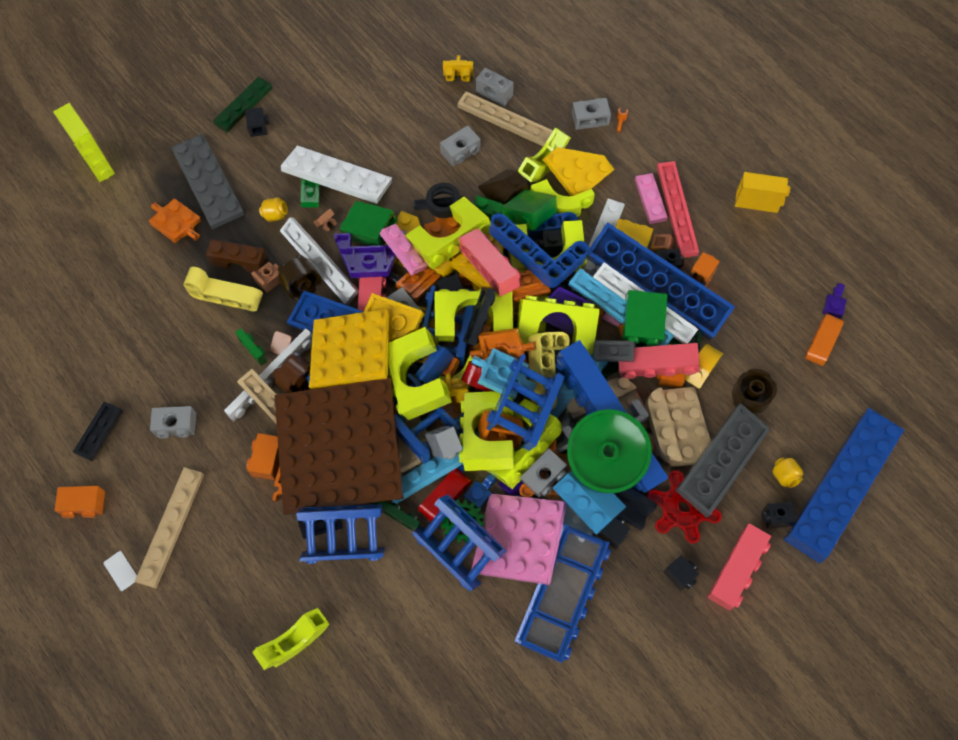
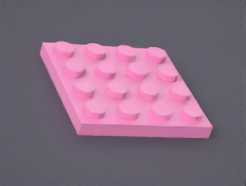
M491 494L486 507L483 528L507 552L495 562L490 560L478 575L550 585L567 504L563 501ZM478 546L476 548L472 569L480 560V558L484 555L483 551Z

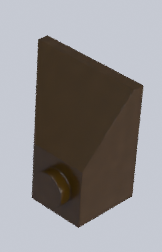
M507 169L479 185L478 188L486 198L506 204L525 189L528 190V183L518 171Z

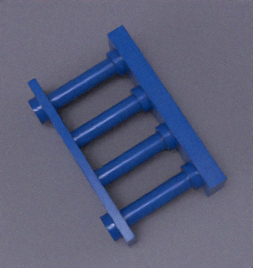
M434 285L431 286V291L426 294V303L428 305L423 323V328L426 327L433 336H435V328H430L431 319H435V311L433 309L436 287ZM476 305L464 307L465 313H461V315L456 314L454 321L462 324L461 330L455 331V339L459 341L458 346L454 348L444 347L454 358L460 361L459 366L465 365L468 344L463 342Z
M522 354L518 359L514 358L509 366L511 370L495 409L490 411L486 419L489 422L486 429L490 431L498 424L523 437L525 442L522 448L530 451L538 444L565 376L557 373L552 378L544 377L522 365L526 355ZM520 372L544 385L545 393L540 395L515 382L518 373ZM511 389L537 402V405H539L538 410L532 412L507 399ZM504 406L530 419L532 423L530 429L526 430L501 417Z
M410 373L407 375L409 387L423 385L419 378H414ZM393 396L395 406L398 403L397 398ZM442 407L432 410L433 413L414 428L410 427L409 429L405 425L407 418L403 415L395 414L397 435L423 464L430 460V446L428 441L421 443L417 439V435L438 418L446 426L454 427L458 438L460 437L461 427L459 421L456 418L452 419Z
M449 495L438 498L434 505L439 508V512L426 529L422 527L415 530L412 535L420 545L431 552L460 581L464 588L471 592L481 585V582L476 577L490 560L494 562L505 555L507 550ZM448 517L454 526L440 543L432 534L444 518ZM462 531L468 536L469 540L457 556L454 557L447 550V547L458 533ZM477 545L484 555L473 569L468 571L461 563L473 547Z
M382 504L299 508L297 511V521L305 523L307 551L302 552L300 562L306 561L307 564H314L321 560L368 558L370 561L379 560L384 556L385 547L377 548L376 519L381 517ZM357 518H365L368 522L369 548L357 549L355 520ZM336 519H345L347 521L348 549L336 550L334 524ZM316 520H324L326 522L328 550L316 551L314 522Z

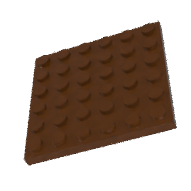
M391 378L274 395L283 513L285 515L295 514L301 507L362 505L404 499Z

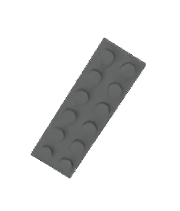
M203 134L171 147L211 229L245 215Z
M741 403L738 404L675 491L705 517L710 516L765 438L770 428Z

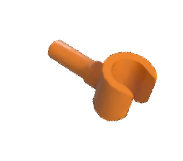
M621 108L618 109L616 132L621 131L622 123L627 119L628 109L626 113H621Z

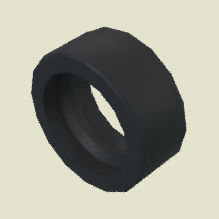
M442 182L433 185L426 195L428 211L437 218L445 219L452 217L450 206L438 207L433 204V199L437 195L448 194L454 198L453 203L460 199L458 189L450 183Z

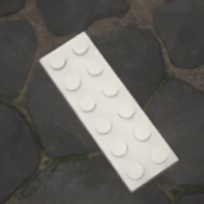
M296 146L281 165L282 172L375 204L380 201L392 183V177L300 146Z

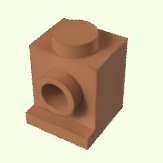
M268 262L258 271L251 273L254 281L266 294L280 283L278 281L279 266L276 263L272 265Z

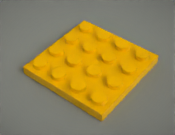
M381 309L314 320L309 388L312 390L388 378L389 311Z

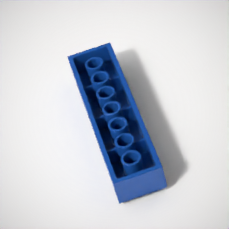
M608 222L589 248L586 259L598 267H601L605 262L645 292L667 294V307L695 326L701 332V335L709 341L715 337L735 308L734 305Z
M581 340L558 353L555 358V369L559 374L562 373L565 376V385L576 395L575 400L580 407L583 406L586 416L605 409L619 410L627 413ZM653 453L646 474L636 485L631 487L641 494L668 479Z
M868 408L858 419L797 517V522L792 525L785 536L784 541L819 564L826 560L903 434L904 429Z

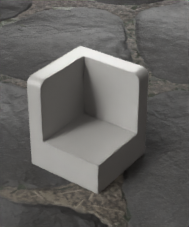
M639 399L631 402L630 408L625 410L627 414L633 416L641 424L645 423L649 416Z

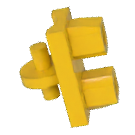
M457 55V60L443 61V75L446 81H453L455 76H461L463 82H469L474 74L473 61L461 60L460 55Z
M446 373V379H443V381L448 386L450 397L455 396L456 403H461V401H464V394L469 391V385L459 381V378H451V374Z

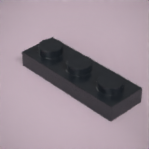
M482 287L463 342L476 346V343L479 342L478 336L482 333L483 324L488 320V310L495 301L494 293L496 290Z
M104 401L73 450V453L92 462L123 410Z

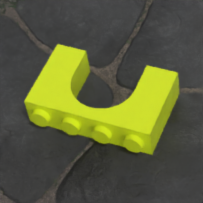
M68 103L53 111L98 181L102 182L114 175L113 169L71 104Z
M465 197L450 205L454 220L461 225L454 234L443 238L433 237L420 225L405 234L432 270L460 252L459 237L477 228L483 234L489 233V217Z
M582 220L563 221L561 226L563 251L558 256L552 258L553 260L557 259L575 242L584 241ZM526 224L516 225L527 235ZM508 251L510 265L513 268H517L519 272L527 271L528 269ZM585 259L584 263L580 267H578L574 272H578L580 268L584 269L587 264V259Z
M441 289L435 291V342H454V320L456 314L466 306L476 305L481 289L477 291H469L467 289H460L458 291ZM512 291L501 297L495 292V301L488 310L492 318L493 331L513 329Z
M526 295V299L520 298L516 328H518L523 344L528 343V339L532 334L538 333L539 325L545 316L553 312H563L569 316L573 323L572 344L581 340L588 353L593 355L600 309L594 308L595 304L583 303V306L575 305V301L564 300V304L556 303L557 299L545 298V301H539L536 296Z
M426 327L388 343V376L392 379L393 394L398 401L396 407L399 414L408 420L452 403L448 386L440 378L419 387H409L407 385L406 375L409 367L416 360L437 351L433 335Z
M496 391L468 392L464 394V401H461V412L464 413V417H460V427L463 429V434H460V444L463 446V451H459V462L463 463L465 471L514 469L513 440L485 441L474 434L484 410L491 411L495 409L501 395ZM504 406L501 414L514 416V411Z
M524 399L519 404L532 412L537 411L539 408L527 399ZM514 412V416L522 418L523 425L530 429L532 425L530 419ZM549 414L537 446L530 451L521 448L514 452V469L486 471L513 489L521 481L520 477L546 452L552 442L563 431L562 424L555 416Z

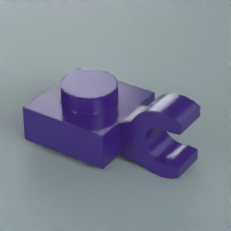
M837 283L836 287L833 288L832 295L828 294L826 296L822 314L828 313L834 317L842 318L847 300L841 298L845 287L844 284Z

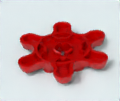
M674 470L669 474L671 487L667 492L653 489L647 494V498L656 502L663 510V516L656 521L655 529L661 534H666L672 527H679L684 531L686 541L695 544L700 540L698 525L702 521H708L712 524L719 523L722 519V514L719 510L714 509L710 516L705 517L675 490L684 479V476L680 471ZM684 502L688 504L689 511H680L679 503Z

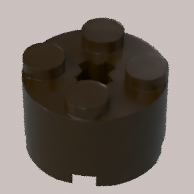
M298 255L295 259L278 267V281L292 299H294L293 297L300 299L304 291L315 293L317 290L315 287L318 283L319 285L321 284L320 274L310 260L303 255Z
M750 369L740 375L732 390L734 406L736 407L741 403L753 414L762 413L777 393V385L770 377L771 375L761 369Z

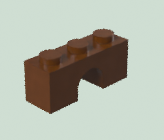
M212 239L206 252V257L211 266L229 269L230 263H235L242 266L249 273L258 271L268 262L264 248Z

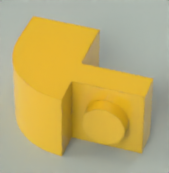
M706 344L699 352L700 372H696L693 375H685V380L700 389L724 353Z

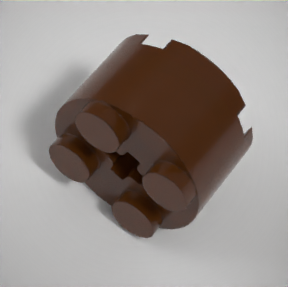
M290 355L281 368H277L273 373L276 387L284 393L309 390L307 376L310 375L311 364L301 356Z

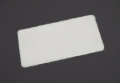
M121 551L103 562L121 591L135 582L137 575Z

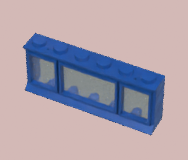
M563 523L550 585L537 584L514 643L561 664L564 659L568 661L572 648L569 647L571 639L576 640L580 628L577 627L579 619L584 620L588 608L584 606L587 599L592 600L596 588L592 586L595 579L600 580L603 568L600 566L602 561H607L611 549L608 548L610 542L601 540Z

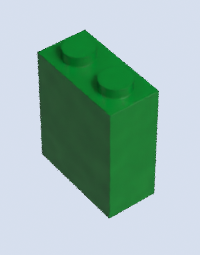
M525 189L501 207L502 214L515 225L526 224L527 229L535 230L557 213L556 196Z
M355 201L346 219L342 222L340 231L342 233H351V241L368 246L385 245L386 242L380 235L381 230L396 224L398 220L391 209Z
M628 290L625 297L622 340L634 341L635 344L647 342L646 344L649 346H658V344L663 342L667 294Z

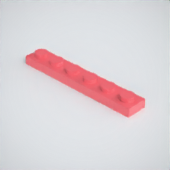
M675 161L658 163L657 171L680 256L683 255V258L698 256L699 249Z

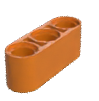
M826 313L805 355V359L823 367L845 321Z

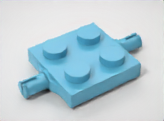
M494 348L486 360L474 355L471 363L482 367L478 384L501 394L511 370L509 366L514 357ZM523 362V364H522V365L526 366L527 368H528V366H529V364H527V363H525V362ZM520 372L515 382L534 391L537 384L527 380L526 376ZM511 389L508 397L514 400L518 392Z

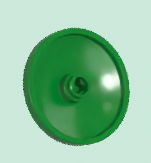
M599 410L585 416L577 423L569 437L567 456L572 472L582 484L597 492L619 493L633 487L646 474L651 462V442L645 428L633 416L619 410Z

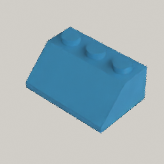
M572 471L553 487V490L595 535L626 508L614 493H601L586 487L577 479Z

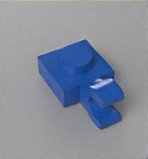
M490 473L482 484L476 481L466 492L464 498L470 503L474 502L476 508H482L492 494L489 489L496 483V477Z

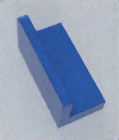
M437 345V351L430 354L415 374L425 384L438 379L454 359V356L440 345Z

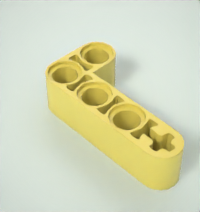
M190 267L183 284L189 295L193 298L249 311L258 310L263 296V292L257 288L209 278L204 270L197 267Z
M565 332L532 334L528 339V343L535 342L536 350L528 351L529 369L546 378L555 376V350H563L569 346L570 340ZM530 378L531 382L537 383L534 392L540 395L544 394L546 391L544 385ZM557 397L555 399L552 409H554L557 405ZM531 399V402L537 405V402Z

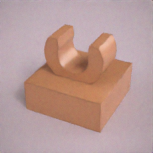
M331 209L327 210L313 222L317 227L322 225L326 232L330 230L327 226L328 222L332 223L333 226L337 224L336 220L331 218L334 215Z

